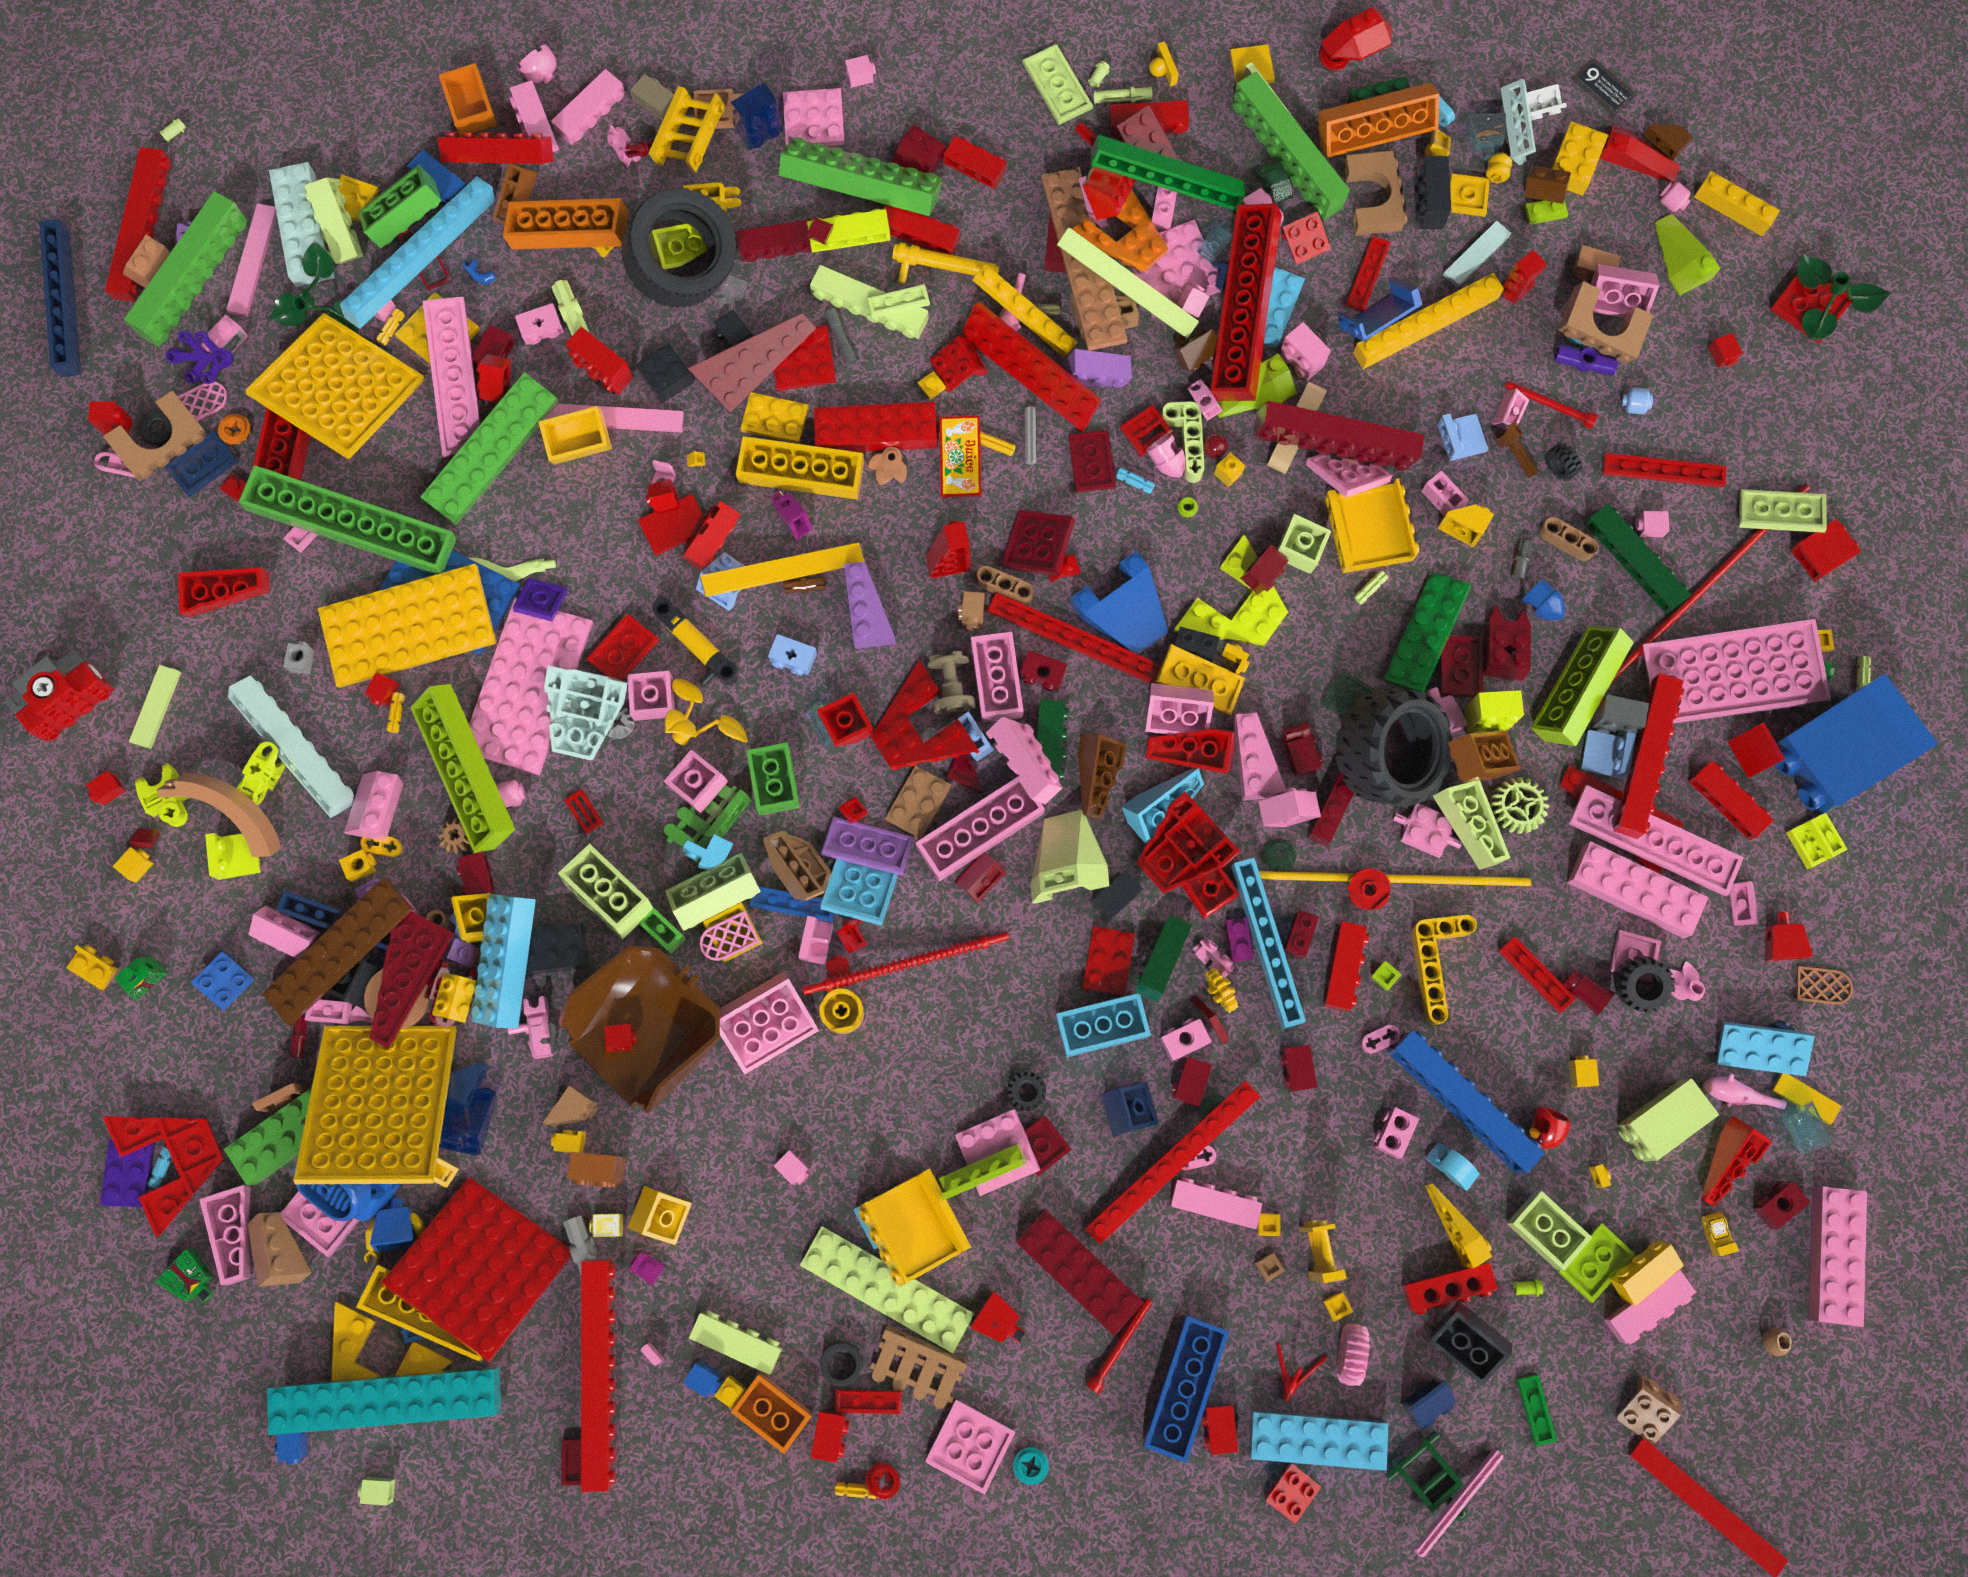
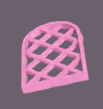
M214 382L211 384H201L177 397L179 399L184 397L182 403L184 406L191 407L189 410L191 414L194 408L200 409L198 416L192 414L196 421L223 408L227 402L228 395L226 389L221 384ZM213 385L220 386L218 392L212 390ZM201 390L207 392L205 398L199 397ZM210 393L217 394L214 401L208 399ZM188 396L194 398L192 404L186 403ZM219 396H224L222 403L217 402ZM197 399L203 400L201 407L195 405ZM207 402L213 403L211 410L205 408Z
M744 911L707 929L701 936L700 948L707 958L719 961L759 943V940ZM742 916L740 922L734 921V919ZM744 917L746 918L749 926L742 923ZM728 922L726 929L719 927ZM731 922L738 925L736 932L729 930ZM741 926L748 928L746 936L739 934ZM714 929L713 935L707 934L709 931ZM717 929L725 931L722 939L715 937ZM750 931H752L755 939L748 937ZM727 933L735 935L732 942L725 940ZM705 936L711 938L709 945L703 944ZM737 936L745 938L742 946L735 944ZM714 939L721 941L719 949L711 947ZM747 939L754 941L753 943L745 946ZM723 943L731 945L729 952L721 950ZM734 946L740 948V949H738V950L732 952V949H733ZM710 949L717 951L715 958L708 956ZM720 953L726 954V956L718 958Z

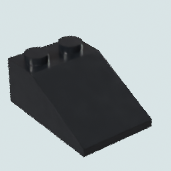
M360 960L328 993L363 1008L366 987L370 979L381 969Z

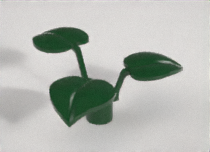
M314 242L307 248L302 265L304 272L308 276H315V279L303 290V294L297 296L291 293L281 294L275 301L270 319L281 325L298 326L305 321L307 316L306 310H329L331 312L328 316L358 333L359 328L344 318L340 306L343 300L336 301L333 308L330 306L315 305L314 297L309 294V291L319 281V277H330L335 267L334 260L329 252L319 243Z
M1804 254L1799 260L1797 266L1799 282L1809 289H1815L1820 284L1825 286L1830 283L1829 290L1832 293L1824 312L1819 309H1811L1802 318V328L1808 337L1813 340L1825 339L1835 331L1838 323L1837 318L1832 314H1827L1836 295L1843 294L1846 290L1848 299L1853 300L1852 306L1855 310L1862 313H1871L1877 310L1890 294L1878 286L1867 283L1855 284L1850 289V276L1847 273L1839 272L1833 277L1832 268L1825 261L1811 258Z

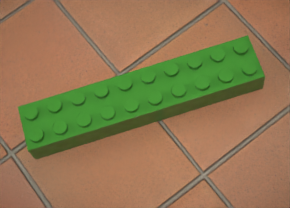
M255 465L239 500V504L246 511L434 574L444 572L456 542V537L452 531Z

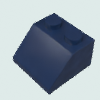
M1147 1082L1101 1094L1113 1137L1159 1124Z
M1435 1377L1404 1400L1401 1405L1417 1427H1424L1426 1429L1436 1422L1434 1418L1438 1415L1449 1413L1453 1409L1452 1405L1457 1401L1447 1382Z

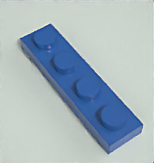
M759 887L760 892L751 898L749 905L751 908L807 918V916L816 917L817 920L833 923L835 915L833 912L821 909L823 898L814 897L803 901L794 899L789 892Z

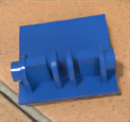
M222 951L190 983L224 1011L255 979L235 963L232 956L226 955Z

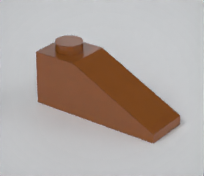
M508 164L492 217L493 221L505 225L509 202L527 201L532 193L538 172L517 164Z

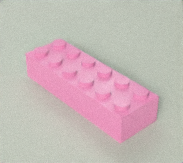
M1015 778L917 841L916 848L940 882L1042 816L1045 808L1040 802L1032 800L1019 780Z
M1591 841L1583 846L1567 882L1682 938L1693 935L1708 900L1707 896Z
M1824 1186L1813 1187L1809 1320L1864 1327L1866 1191Z

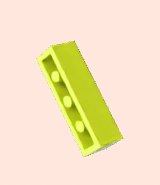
M874 209L865 213L854 212L851 215H835L831 218L821 219L834 226L826 245L810 239L812 253L890 241L886 209ZM812 220V221H807L808 230H809V228H810V226H811L813 220Z

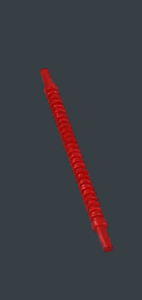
M1007 932L988 937L983 935L979 939L974 938L973 941L969 939L967 943L962 941V944L957 942L956 946L951 944L950 947L945 946L944 949L939 947L938 951L936 949H933V952L928 950L926 954L922 952L921 955L915 954V957L910 955V958L904 957V960L899 958L897 962L895 960H892V963L887 961L886 965L881 963L880 966L875 965L874 968L869 966L868 970L863 968V971L858 969L856 973L851 971V974L845 973V976L840 974L838 978L836 976H833V979L830 977L824 978L822 982L802 987L803 994L807 995L822 990L828 992L833 990V987L838 989L840 985L842 987L845 986L844 984L849 986L851 982L856 984L858 980L859 982H862V979L868 981L869 977L871 979H874V976L879 978L880 974L885 976L886 973L892 974V971L897 973L898 969L903 971L904 968L908 970L910 966L915 968L917 964L918 966H921V963L926 965L928 961L930 963L933 960L938 962L939 958L944 960V957H947L949 959L950 955L955 957L956 954L962 955V952L967 954L968 950L973 952V949H976L978 951L980 947L986 949L991 944L1009 940V935Z

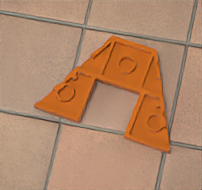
M1132 189L1119 215L1116 217L1133 230L1118 242L1114 241L1087 219H1084L1072 229L1106 255L1122 260L1121 264L1133 266L1144 272L1164 257L1169 249Z

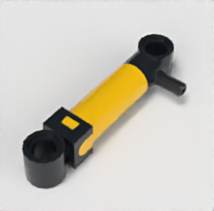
M664 597L656 599L652 604V611L657 620L662 622L665 628L676 636L709 669L699 680V683L705 687L715 676L724 685L736 683L739 674L734 663L729 661L677 607L674 609L669 599ZM662 607H668L666 613H659ZM725 670H732V674L730 676H722Z

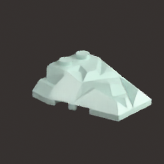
M548 665L544 689L548 694L549 705H547V712H550L551 718L549 730L552 751L593 760L624 704L628 683L595 673Z

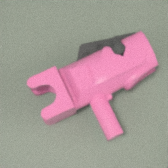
M540 996L539 1005L533 1008L532 1003L524 999L523 1007L527 1023L519 1024L518 1028H508V1033L511 1035L526 1032V1034H529L530 1040L528 1045L532 1057H535V1059L551 1057L554 1054L556 1025L549 1022L548 1000L545 996Z

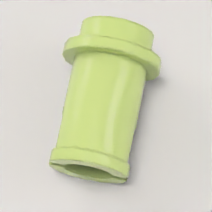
M1100 61L1095 65L1096 69L1088 80L1089 84L1095 88H1099L1103 78L1109 73L1110 67L1104 61Z
M173 118V122L160 131V134L167 142L181 131L185 132L186 126L179 118L176 120Z

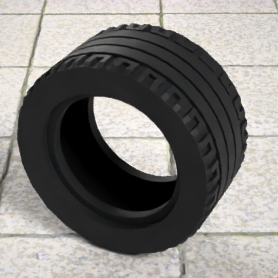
M675 187L667 188L664 191L660 190L642 202L626 226L621 244L623 266L626 268V274L629 276L630 281L634 283V287L639 292H642L645 297L647 296L649 300L656 301L655 303H660L663 306L668 305L675 308L697 305L709 298L729 276L736 260L735 254L737 253L735 230L732 228V222L729 220L728 215L725 214V211L709 196H705L696 190L682 187L678 189ZM666 220L682 221L695 228L707 246L708 264L706 270L692 277H679L665 271L658 265L649 248L650 228Z

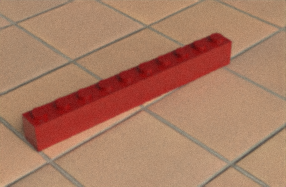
M612 1258L585 1259L581 1261V1492H606L616 1482V1471L612 1470V1461H615L616 1448L612 1447V1438H615L616 1425L612 1424V1415H615L616 1402L612 1401V1392H615L616 1380L612 1378V1369H615L616 1357L612 1355V1346H615L616 1342L615 1332H612V1323H615L616 1318L615 1309H612V1300H615L616 1295L615 1287H612V1278L615 1277L616 1269L615 1264H612Z

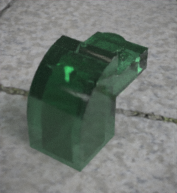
M1279 162L1274 165L1272 163L1264 164L1261 168L1254 171L1256 179L1264 184L1265 192L1271 196L1273 203L1279 204L1293 198L1288 175Z

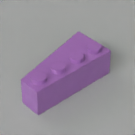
M865 561L844 564L855 649L896 644L895 636Z

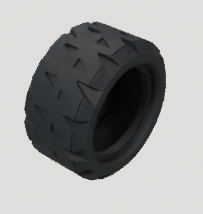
M1374 689L1371 690V693H1364L1354 701L1355 706L1353 708L1347 709L1341 720V729L1337 733L1336 747L1338 748V755H1336L1338 769L1343 774V781L1351 791L1355 792L1356 796L1366 801L1408 806L1417 805L1427 800L1428 796L1433 795L1442 785V779L1447 775L1451 764L1448 742L1453 741V736L1450 732L1451 725L1447 714L1441 712V705L1433 697L1426 696L1423 692ZM1398 718L1404 730L1405 748L1400 766L1394 774L1390 775L1384 760V744L1390 726Z

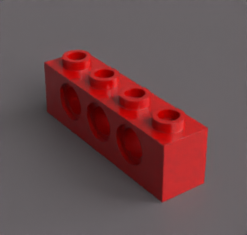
M1486 1262L1475 1268L1466 1267L1401 1285L1408 1310L1416 1312V1315L1429 1312L1428 1308L1437 1306V1309L1449 1307V1302L1458 1300L1462 1303L1471 1301V1296L1479 1295L1480 1298L1493 1295L1492 1291L1498 1289L1491 1264ZM1470 1277L1475 1280V1287L1472 1290L1468 1289L1466 1284ZM1448 1283H1452L1454 1286V1293L1452 1295H1448L1445 1291ZM1430 1288L1434 1295L1432 1300L1427 1301L1424 1293Z

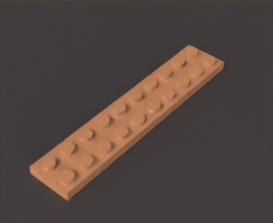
M1080 167L1041 175L1058 242L1068 227L1073 229L1084 219H1087L1096 226L1094 217H1090L1087 213L1079 179L1082 178ZM1060 248L1087 350L1091 351L1127 343V336L1113 285Z

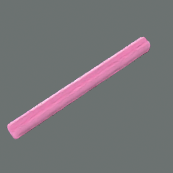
M1497 1449L1489 1453L1415 1545L1413 1550L1418 1556L1422 1558L1429 1552L1501 1462L1503 1455Z

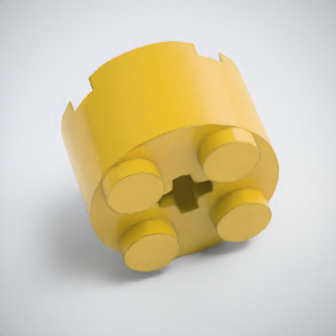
M847 989L830 991L820 1004L821 1020L832 1032L838 1034L853 1032L863 1021V1004L855 993ZM841 1006L847 1010L842 1017L837 1013L840 1011Z

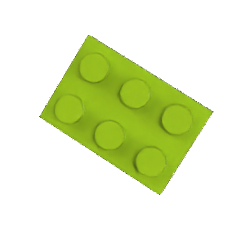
M1599 1223L1589 1234L1592 1239L1566 1269L1557 1271L1590 1303H1593L1611 1283L1610 1279L1616 1275V1272L1624 1268L1635 1256V1253L1602 1223Z

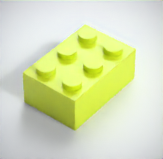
M1521 690L1478 693L1464 708L1465 719L1468 723L1466 726L1467 732L1480 733L1509 730L1524 716Z

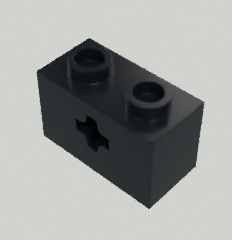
M1180 626L1175 646L1213 662L1220 637Z

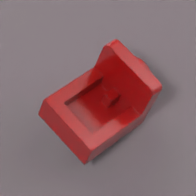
M1075 554L1064 555L1058 576L1048 575L1050 582H1055L1059 578L1077 576L1081 573Z
M849 918L842 923L843 927L836 932L849 954L867 945L857 927L863 922L862 920Z

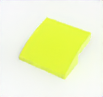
M1827 813L1786 832L1807 870L1848 850Z

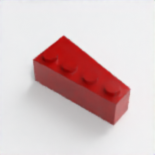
M259 567L178 573L179 614L192 617L269 593V572Z

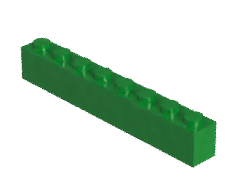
M1099 134L1091 149L1092 166L1237 211V205H1240L1245 197L1244 181Z

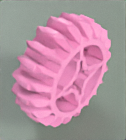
M1346 1324L1339 1339L1337 1376L1341 1383L1351 1386H1360L1364 1381L1369 1356V1333L1366 1327L1359 1324Z

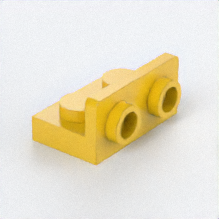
M87 944L84 947L76 945L74 949L77 950V953L66 968L100 990H105L119 968L113 965L114 961L103 955L100 957L96 955L97 950Z

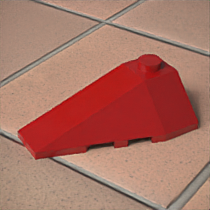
M1613 124L1611 125L1599 159L1669 183L1671 182L1672 184L1675 182L1680 165L1632 131Z
M1211 728L1150 737L1148 739L1146 758L1228 773L1232 771L1235 753L1234 732Z

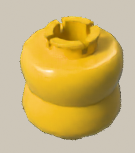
M1501 152L1492 155L1488 159L1486 177L1490 178L1491 182L1497 184L1508 180L1512 159L1507 154Z

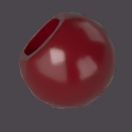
M1211 433L1203 441V451L1210 458H1220L1227 451V440L1219 433Z

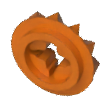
M230 414L219 423L218 434L224 442L230 445H240V442L247 441V436L251 434V424L243 415ZM237 426L241 431H236L235 434H233V432L229 429H235Z

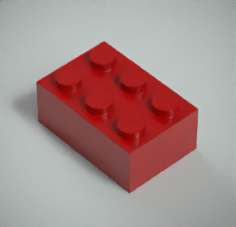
M580 327L565 343L568 349L567 354L573 359L571 362L578 369H585L587 371L586 374L593 381H600L602 383L601 386L608 393L614 392L618 396L633 379L627 362L583 327Z

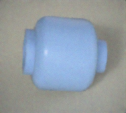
M1630 387L1627 394L1622 395L1621 406H1625L1627 413L1645 414L1647 410L1652 408L1653 394L1647 388Z

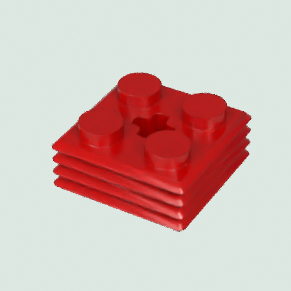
M1222 868L1181 886L1203 918H1207L1240 894ZM1206 885L1215 887L1214 894L1205 891L1207 889Z

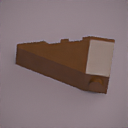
M1081 734L1078 763L1084 816L1101 820L1109 801V791L1117 782L1115 776L1124 764L1126 743L1102 734Z

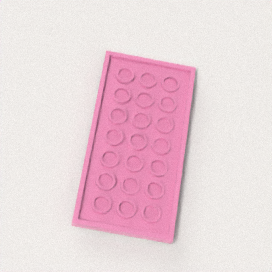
M515 598L469 726L485 760L540 776L551 745L549 730L551 718L550 712H547V705H549L548 694L544 689L548 665L577 669L593 626V621L561 611L557 612L553 622L513 612V606L517 600Z
M1815 619L1642 645L1649 689L1652 679L1659 673L1684 680L1682 686L1684 694L1677 706L1680 708L1679 714L1673 723L1829 702L1831 700Z

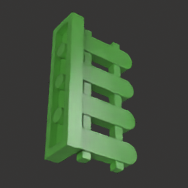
M725 785L717 794L723 799L721 803L717 805L711 801L703 810L710 815L706 822L695 815L697 810L693 806L690 810L682 807L677 811V816L681 820L677 826L667 824L664 828V833L668 836L666 840L670 844L675 841L682 847H684L688 840L707 849L713 835L715 834L722 838L751 802V798L741 789L739 790L735 786L731 789ZM686 825L697 831L693 838L682 831ZM697 858V860L693 861L699 865L701 859Z

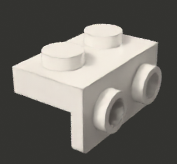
M1558 84L1527 93L1531 121L1542 118V113L1549 112L1550 116L1560 113V108L1567 107L1566 103L1562 104Z

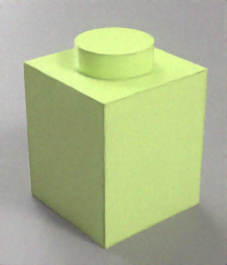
M375 1477L363 1479L358 1488L360 1504L388 1505L392 1503L396 1479Z

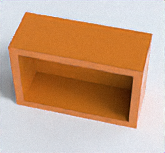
M476 63L438 75L454 124L460 135H462V132L476 133L498 126Z

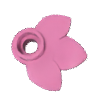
M1685 962L1681 972L1669 969L1673 973L1671 977L1675 978L1676 982L1672 984L1676 988L1675 992H1671L1675 998L1680 1000L1689 998L1690 1000L1697 1001L1704 996L1705 986L1699 981V973L1690 963Z

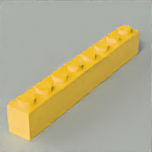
M1493 272L1378 332L1366 341L1357 343L1353 354L1362 369H1365L1497 300L1504 288Z

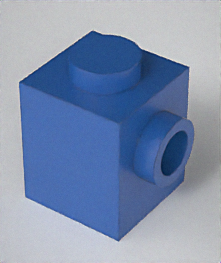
M306 1432L276 1435L277 1443H275L274 1452L276 1457H278V1462L286 1461V1465L301 1463V1458L308 1456Z

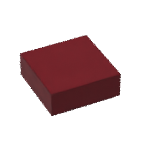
M815 217L808 230L807 238L826 245L834 226Z
M138 828L130 840L131 847L152 849L160 837L159 830Z

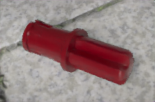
M639 141L637 144L626 145L625 149L631 150L625 151V155L628 158L635 156L646 157L654 141Z
M305 1015L294 1023L293 1035H290L292 1041L289 1057L304 1058L305 1040L308 1039L306 1036L308 1021L305 1020Z

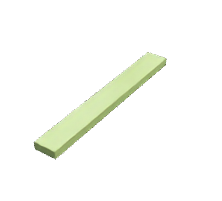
M1069 227L1057 243L1058 247L1185 338L1190 336L1198 324V320Z

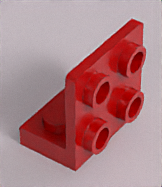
M960 336L956 337L930 359V363L938 377L946 386L947 392H952L973 374L984 376L989 372L971 341Z

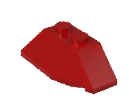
M1371 7L1343 21L1321 42V45L1332 59L1341 58L1361 61L1391 45L1392 26L1380 11Z

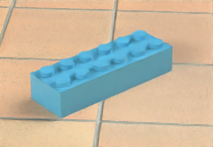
M489 894L483 942L481 944L480 964L478 966L477 986L475 987L474 1007L472 1009V1022L496 1028H518L535 899Z
M1250 1410L1248 1457L1251 1459L1387 1471L1388 1423L1384 1421Z

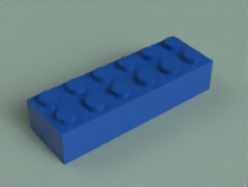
M1184 1315L1142 1442L1144 1448L1187 1463L1230 1331Z

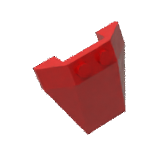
M1184 792L1169 805L1165 817L1158 824L1154 836L1149 840L1136 863L1163 893H1167L1224 867L1241 851L1198 804Z

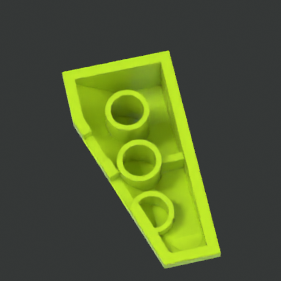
M1673 214L1654 223L1664 255L1663 260L1668 270V280L1679 296L1713 279L1721 268L1712 254Z
M1277 354L1261 363L1256 401H1217L1223 410L1217 416L1221 418L1252 409L1258 410L1267 401L1284 403L1296 396L1297 391L1290 370L1280 355Z

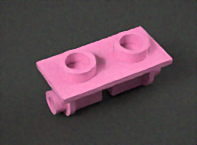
M610 125L607 136L608 143L615 149L619 159L628 168L631 161L637 162L641 157L628 158L625 155V151L631 150L625 149L626 144L630 143L631 139L623 128H614Z
M1204 938L1200 941L1203 946L1198 944L1193 949L1196 952L1195 955L1204 964L1211 959L1213 963L1208 968L1210 970L1212 968L1217 970L1222 978L1229 975L1235 969L1232 965L1233 961L1227 955H1222L1217 950L1218 946L1211 939L1207 940Z

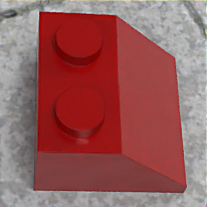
M854 692L816 710L835 747L855 744L872 736L873 728Z

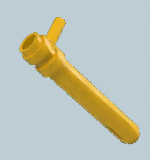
M900 242V244L895 243L892 259L902 263L898 283L901 284L906 283L909 265L916 266V264L976 276L982 267L987 264L997 274L999 273V266H996L994 263L921 249L917 245L907 246V243Z

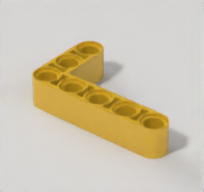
M1470 915L1424 919L1417 922L1411 929L1424 1016L1431 1025H1439L1448 1018L1437 940L1464 937L1474 932L1477 923ZM1461 921L1468 923V931L1461 928ZM1440 923L1446 924L1448 927L1447 933L1441 932L1439 928ZM1419 926H1424L1427 929L1426 936L1419 933ZM1423 946L1430 949L1429 957L1423 955ZM1426 967L1433 970V978H1429L1425 974ZM1430 988L1437 992L1436 999H1432L1429 996L1428 991ZM1433 1010L1440 1012V1020H1435L1432 1017Z

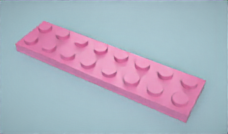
M464 297L423 301L443 458L454 457L481 425Z
M1588 785L1583 788L1568 824L1723 896L1729 895L1744 857L1653 815L1649 816L1650 828L1648 833L1639 839L1613 832L1621 801Z

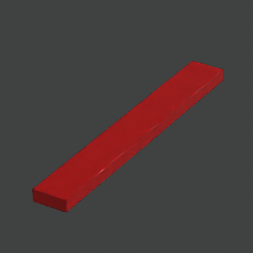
M1641 1437L1628 1454L1632 1459L1769 1575L1777 1577L1789 1561L1645 1438Z

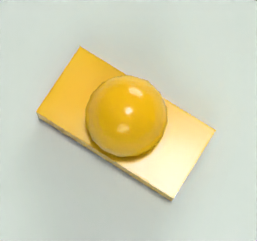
M1165 42L1158 43L1157 57L1152 59L1149 65L1150 73L1155 77L1165 75L1170 86L1176 85L1179 73Z
M1438 129L1433 130L1430 144L1425 149V155L1448 156L1450 154L1451 137Z

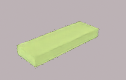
M925 284L867 298L872 319L930 305Z

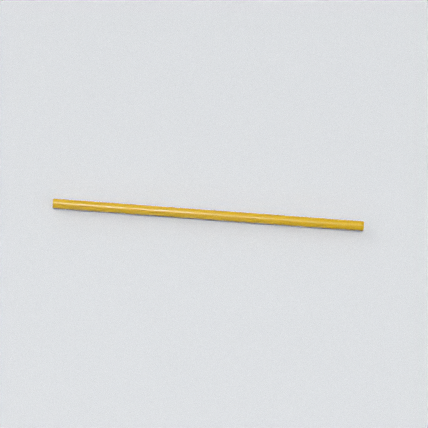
M1259 871L1261 879L1349 882L1354 874ZM1385 874L1390 883L1531 886V878Z

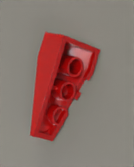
M1732 1116L1725 1123L1724 1129L1720 1134L1701 1199L1715 1206L1732 1189V1181L1738 1177L1743 1178L1747 1174L1745 1168L1751 1162L1756 1164L1773 1141L1737 1117Z

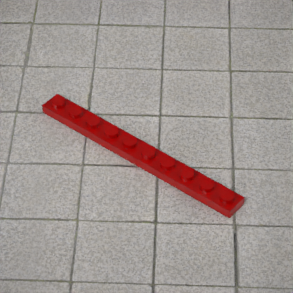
M996 592L988 608V613L1149 684H1157L1155 681L1162 666L1161 664Z
M1246 1080L1241 1082L1085 1226L1087 1232L1099 1245L1104 1242L1257 1101L1260 1095Z

